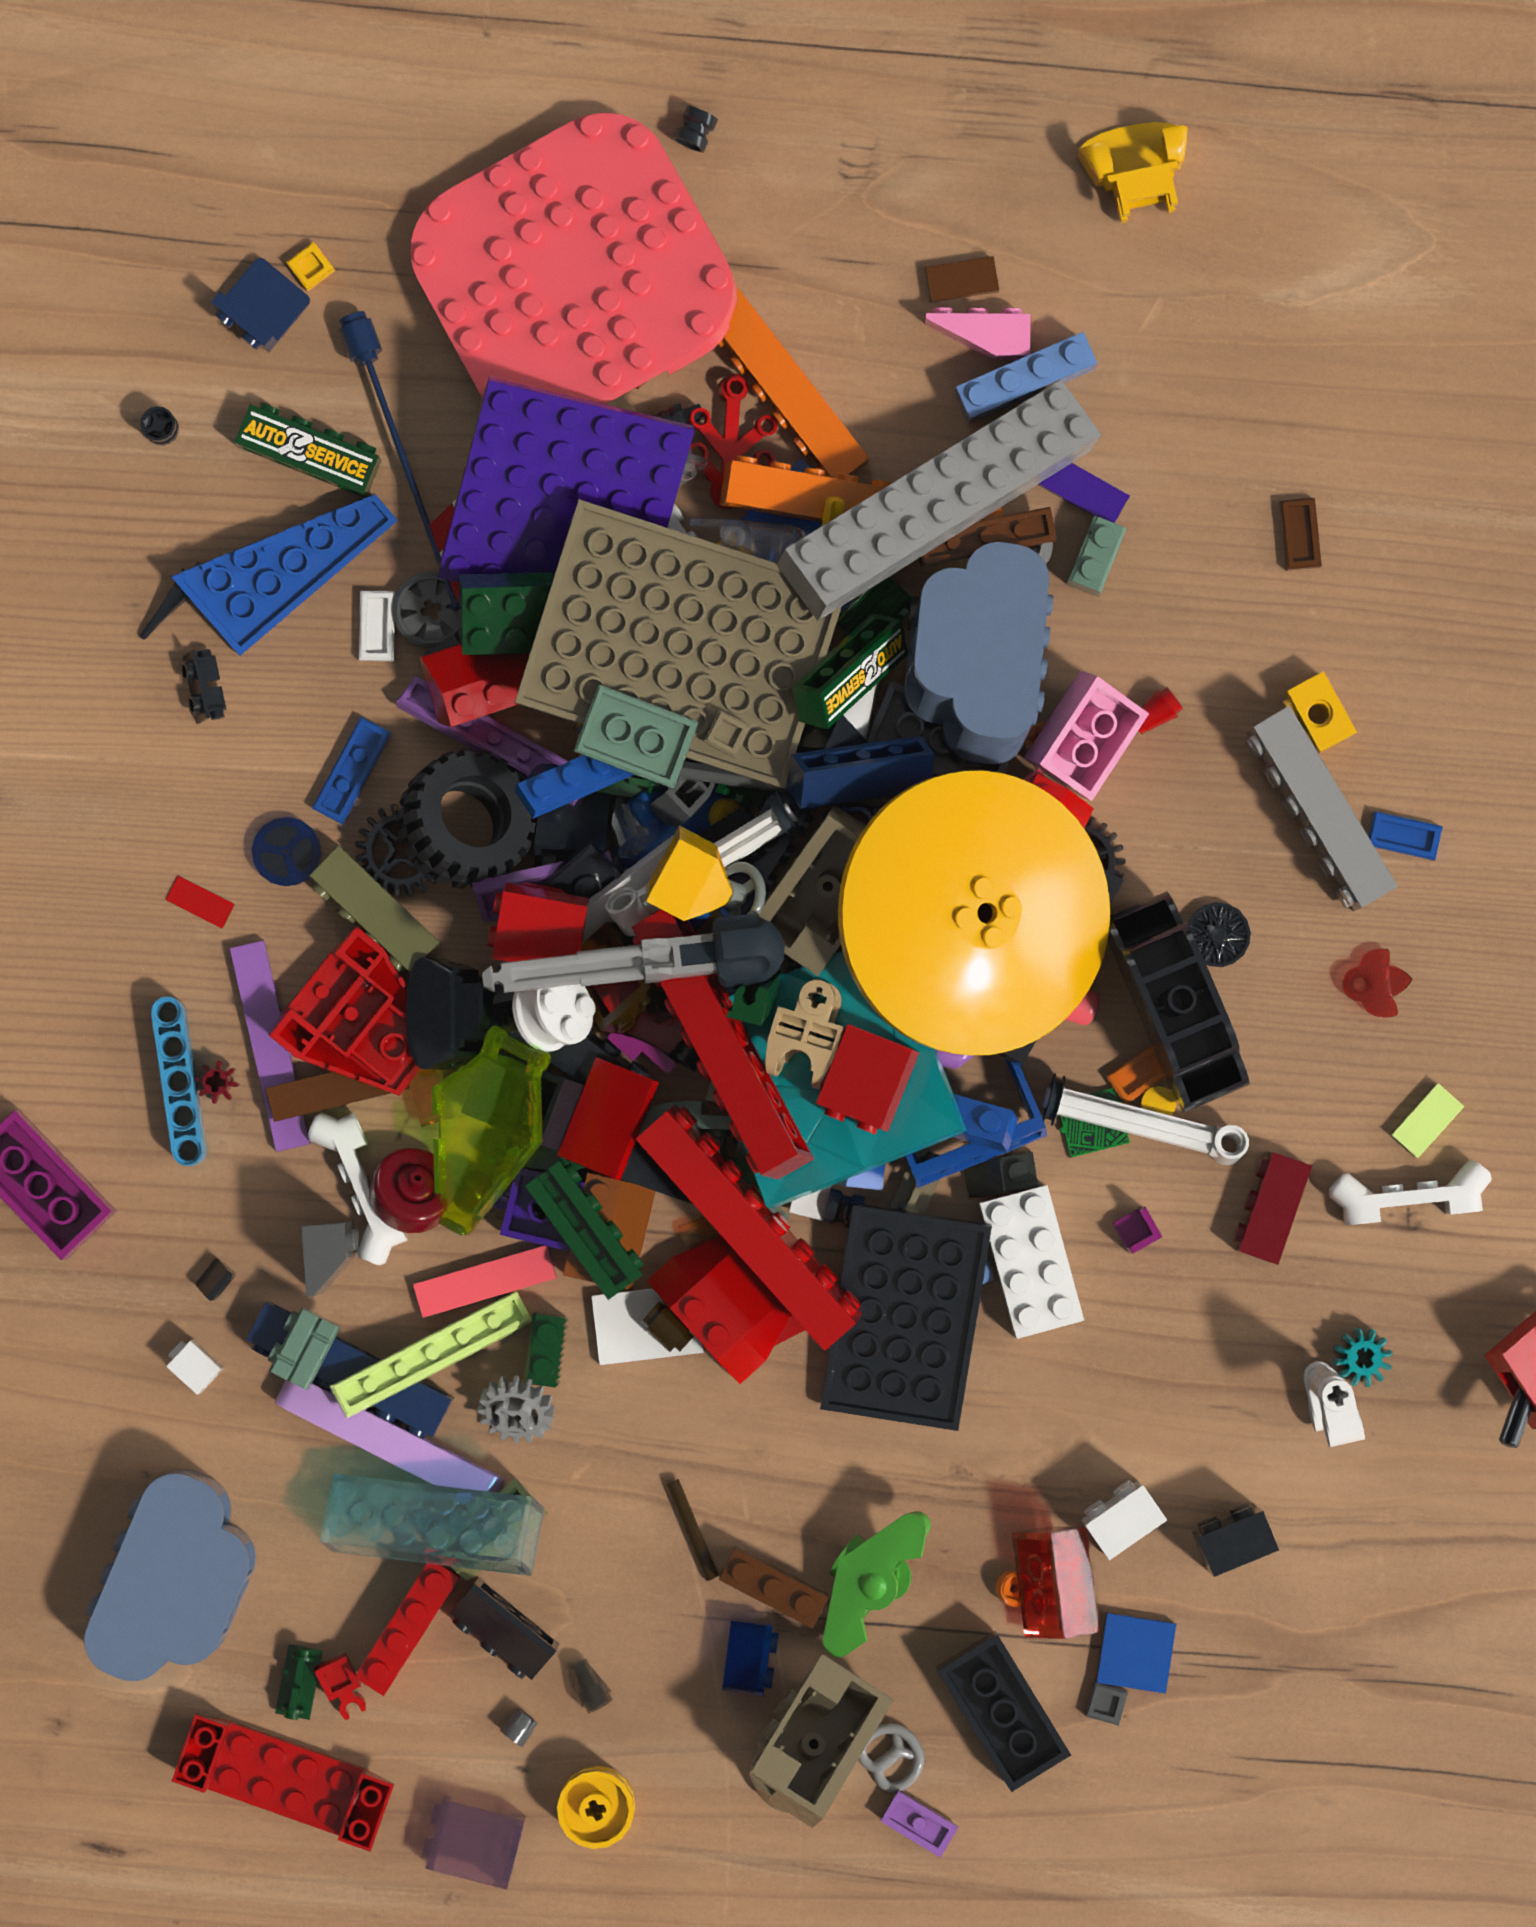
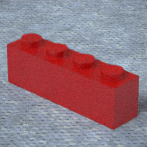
M432 1555L354 1678L380 1695L384 1696L460 1578V1575L450 1565Z

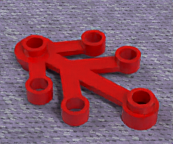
M737 374L724 377L718 384V394L726 402L723 437L711 424L710 413L705 408H696L688 415L689 425L694 426V429L701 433L722 459L720 472L707 458L708 448L701 442L691 444L687 460L695 464L711 483V500L722 509L734 508L719 505L725 464L732 460L736 461L737 456H742L763 437H768L777 430L776 419L771 415H764L759 417L755 421L754 427L738 440L740 402L747 395L748 384L742 376ZM731 382L739 384L740 391L738 394H734L730 390ZM697 412L704 416V423L702 425L697 424L694 420V415ZM763 420H767L770 423L771 429L769 432L762 430L761 422ZM694 447L699 448L702 452V457L699 460L692 456V449ZM767 449L756 452L752 457L757 459V465H761L758 460L761 454L767 456L768 467H770L771 462H775L774 454Z

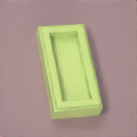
M1437 1083L1395 1129L1391 1136L1415 1158H1419L1464 1106Z

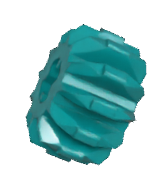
M1355 1328L1354 1341L1348 1334L1344 1333L1342 1335V1339L1347 1344L1346 1348L1341 1345L1334 1346L1335 1351L1344 1354L1342 1358L1333 1359V1364L1339 1366L1346 1365L1340 1370L1338 1375L1345 1378L1352 1373L1350 1385L1356 1386L1362 1375L1364 1386L1371 1387L1370 1375H1373L1377 1381L1382 1382L1384 1377L1378 1369L1381 1367L1385 1370H1391L1392 1365L1382 1362V1358L1392 1356L1393 1351L1380 1350L1387 1343V1339L1381 1337L1374 1342L1375 1330L1369 1329L1364 1340L1362 1329ZM1359 1349L1364 1352L1368 1349L1370 1352L1367 1356L1369 1363L1366 1366L1362 1363H1359V1366L1356 1364L1359 1358L1356 1352Z

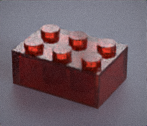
M1041 1527L1011 1533L1024 1637L1068 1639L1098 1633L1099 1614L1095 1605L1094 1576L1090 1566V1543L1086 1534V1527Z

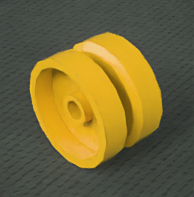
M602 1765L584 1767L572 1774L562 1787L557 1805L559 1824L566 1836L579 1846L591 1849L609 1847L621 1840L631 1827L636 1807L634 1790L627 1778L614 1768ZM596 1800L598 1805L603 1804L604 1807L600 1811H594L590 1807L591 1801Z

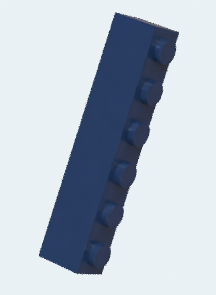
M270 1301L266 1302L246 1339L253 1343L251 1349L265 1357H269L276 1342L283 1344L289 1333L283 1328L291 1312ZM336 1336L313 1382L330 1390L331 1385L381 1359ZM419 1381L373 1406L377 1408L375 1414L392 1423L397 1418L408 1424L406 1428L408 1432L424 1439L426 1435L433 1437L436 1434L454 1398L423 1381Z

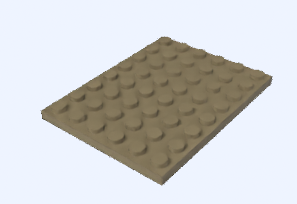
M579 499L514 703L583 725L596 689L600 684L699 722L685 758L785 789L789 776L791 754H795L805 725V723L799 722L792 686L827 655L841 607L817 621L779 569L777 563ZM719 710L751 726L735 758L703 742Z

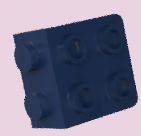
M258 258L226 295L219 292L211 303L217 310L214 314L216 318L228 328L233 324L244 332L240 337L255 350L261 346L269 353L309 306L310 298L265 259Z

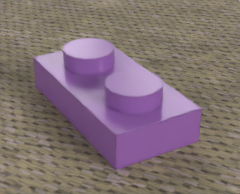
M899 1790L895 1793L880 1818L882 1823L940 1858L959 1828L955 1823Z

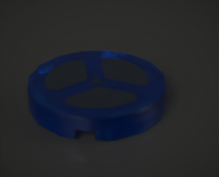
M290 817L274 819L265 824L256 834L251 849L253 863L259 874L270 883L283 887L300 885L310 879L312 872L319 866L322 856L321 843L315 831L302 820Z

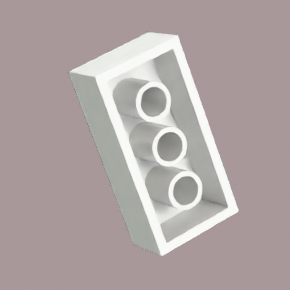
M1048 1185L979 1202L978 1205L983 1223L992 1225L989 1245L1014 1337L1019 1339L1084 1321Z

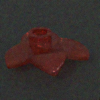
M1374 949L1367 952L1362 957L1359 966L1350 969L1342 981L1343 991L1348 998L1362 1002L1369 1014L1382 1018L1398 1015L1397 1005L1393 996L1404 991L1412 981V977L1402 969L1389 966V949ZM1356 978H1362L1366 983L1362 991L1356 990L1353 986Z

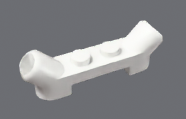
M354 1112L339 1119L320 1113L313 1119L308 1132V1138L312 1143L339 1153L342 1159V1163L338 1164L341 1176L345 1183H352L356 1195L351 1196L358 1215L365 1214L368 1221L357 1254L359 1258L379 1266L385 1264L391 1248L408 1241L406 1233L397 1231L382 1222L371 1206L369 1199L370 1182L356 1152V1149L368 1145L360 1123Z
M1469 1160L1447 1186L1438 1187V1180L1417 1182V1189L1403 1190V1184L1382 1186L1383 1193L1374 1194L1352 1175L1345 1173L1337 1178L1328 1192L1329 1198L1343 1208L1344 1225L1381 1222L1380 1208L1444 1201L1446 1214L1483 1211L1481 1193L1492 1179L1491 1173L1474 1160Z

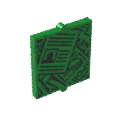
M1114 1088L1089 1094L1119 1102L1118 1094ZM1060 1116L1063 1126L1060 1128V1132L1065 1134L1070 1158L1130 1143L1128 1133Z

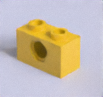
M1324 671L1284 693L1286 698L1282 702L1284 708L1290 705L1318 754L1357 733ZM1319 706L1324 709L1326 713L1324 723L1316 724L1310 720L1308 716L1310 707Z

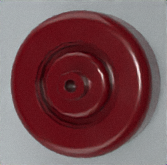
M402 1148L389 1153L376 1167L369 1186V1199L375 1214L387 1226L404 1233H423L437 1227L449 1213L456 1193L454 1176L448 1165L434 1153L420 1148Z

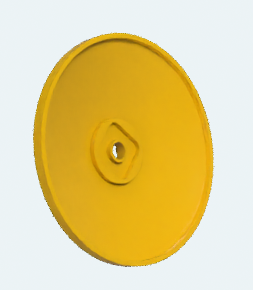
M960 771L935 776L907 788L884 805L869 821L859 835L843 872L838 901V927L845 961L854 982L872 1009L887 1024L914 1042L934 1050L961 1055H992L1008 1052L1040 1039L1062 1023L1080 1004L1099 971L1108 940L1110 924L1108 886L1101 860L1087 832L1076 817L1048 792L1032 783L1007 774L990 771ZM983 903H987L992 909V918L987 923L981 922L977 916L978 908Z

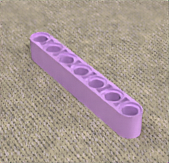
M285 1380L274 1402L283 1409L478 1508L484 1506L498 1494L505 1481L499 1475L426 1438L422 1439L413 1435L406 1428L379 1417L369 1409H365L346 1419L332 1391L315 1382H312L310 1388L305 1390Z

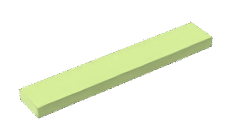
M514 1291L331 1385L330 1390L347 1419L532 1324V1318L517 1291Z

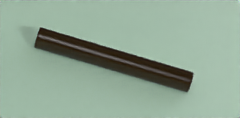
M676 1479L667 1483L666 1486L705 1580L709 1581L718 1577L719 1574L680 1480Z

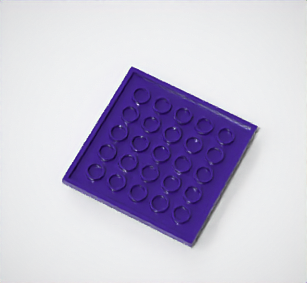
M489 376L437 577L459 583V574L555 572L579 499L668 528L694 435V426Z

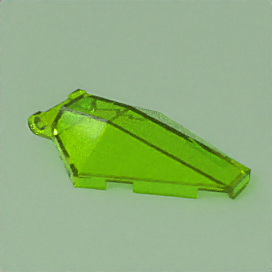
M492 1026L488 1030L481 1052L475 1058L432 1087L433 1115H438L439 1139H433L435 1193H440L443 1206V1214L438 1223L462 1236L470 1235L543 1142L541 1076L543 1071L549 1066L551 1055L538 1048L535 1050L508 1036L506 1030L498 1026ZM502 1048L527 1061V1066L513 1058L498 1054L499 1049Z

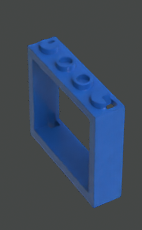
M1004 1058L1029 1117V1120L1017 1124L1009 1151L1048 1135L1021 1066L1019 1067ZM969 1143L922 1163H919L915 1152L906 1155L905 1158L916 1185L920 1188L1006 1152Z

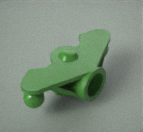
M913 1511L904 1514L868 1540L858 1534L841 1552L830 1571V1575L835 1580L823 1635V1645L830 1655L843 1657L868 1641L864 1619L869 1612L888 1607L895 1599L902 1597L909 1590L912 1582V1573L905 1560L921 1558L923 1556L926 1536L931 1528L930 1518L925 1513Z

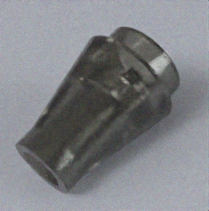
M583 1659L568 1668L574 1682L581 1708L585 1707L588 1714L613 1701L609 1694L612 1690L590 1666L587 1659Z

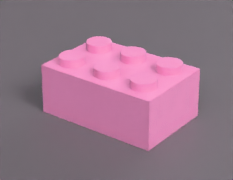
M1080 671L1024 758L1076 795L1092 801L1149 713L1098 676Z

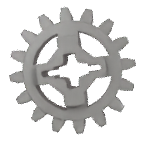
M502 1376L500 1377L499 1384L490 1381L488 1388L483 1389L477 1413L482 1414L481 1424H490L489 1433L492 1434L497 1431L501 1433V1440L504 1441L508 1436H511L514 1443L518 1444L520 1438L524 1437L528 1443H531L534 1435L542 1438L545 1430H550L555 1406L551 1405L552 1396H543L544 1387H532L531 1379L521 1383L519 1377L514 1376L513 1381L508 1382Z

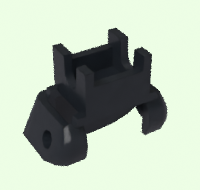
M421 957L415 961L407 986L406 1025L410 1053L416 1066L429 1070L457 1068L476 1060L479 1057V1050L483 1051L485 1047L489 1048V1042L518 1040V1036L514 1033H506L503 1030L502 1026L507 1024V1014L493 1004L494 992L483 987V979L479 977V970L445 959ZM465 1040H468V1041H479V1042H465Z

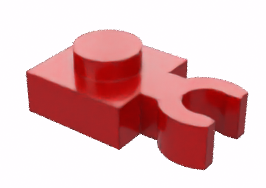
M346 1652L314 1667V1672L329 1702L339 1697V1711L345 1720L350 1718L349 1711L346 1708L349 1703H357L362 1712L366 1711L364 1697L360 1693L354 1692L355 1689L361 1687V1682L354 1678L357 1673Z

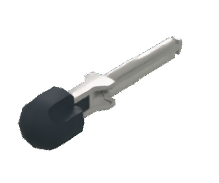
M740 915L717 918L712 923L711 934L641 940L639 945L577 951V954L502 962L499 972L493 973L492 966H490L482 973L483 987L495 992L494 985L500 984L504 988V993L578 984H581L582 987L643 979L645 983H653L717 974L718 982L724 988L741 986L742 984L752 985L768 980L779 970L784 960L785 945L778 929L771 922L759 916Z

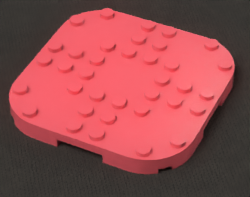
M595 113L577 118L446 190L436 197L423 211L416 223L411 238L410 256L414 273L482 398L488 377L490 376L607 404L666 370L670 375L710 352L729 330V322L733 315L734 307L736 308L737 288L729 264L663 146L645 125L620 114Z

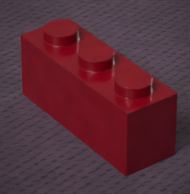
M1269 1152L1267 1158L1261 1157L1255 1176L1260 1178L1256 1191L1250 1189L1244 1205V1209L1249 1211L1245 1224L1239 1222L1233 1237V1242L1237 1243L1235 1251L1279 1265L1312 1165L1274 1152Z

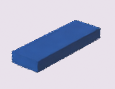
M360 717L312 809L344 825L392 733Z

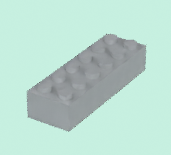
M1290 705L1247 732L1249 739L1246 741L1250 752L1256 759L1262 758L1267 767L1264 770V774L1268 782L1274 789L1276 787L1280 788L1285 797L1281 802L1291 818H1298L1303 827L1299 832L1309 848L1313 846L1316 848L1321 857L1317 862L1327 878L1332 876L1339 888L1335 892L1345 908L1350 906L1354 912L1398 887Z

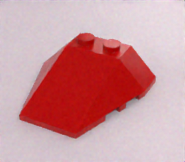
M356 926L325 957L285 1007L268 1036L295 1058L400 1096L421 1069L416 1066L411 1056L407 1038V984L398 974L384 948Z
M722 1236L673 1256L646 1280L673 1313L739 1384L745 1381L767 1360L792 1316Z

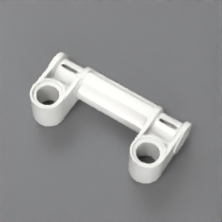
M1315 1361L1305 1368L1303 1380L1314 1431L1324 1430L1329 1448L1364 1440L1363 1424L1356 1406L1352 1387L1327 1363Z

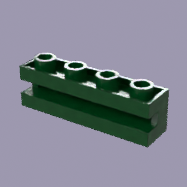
M558 1161L525 1186L609 1300L643 1275L640 1268L644 1266V1263L633 1248L628 1251L625 1250L619 1241L624 1236L611 1219L607 1223L598 1212L603 1207L591 1191L585 1194L580 1188L578 1182L582 1178L571 1163L564 1166L562 1161Z

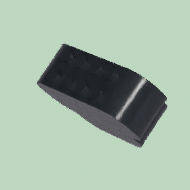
M1168 891L1111 914L1108 944L1155 1050L1161 1068L1164 1071L1166 1080L1182 1112H1187L1250 1085L1245 1065L1239 1053L1240 1046L1229 1016L1198 944L1186 922H1183Z

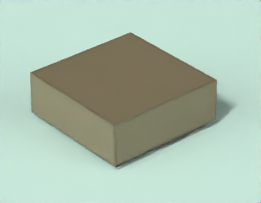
M719 710L703 742L735 758L751 726Z

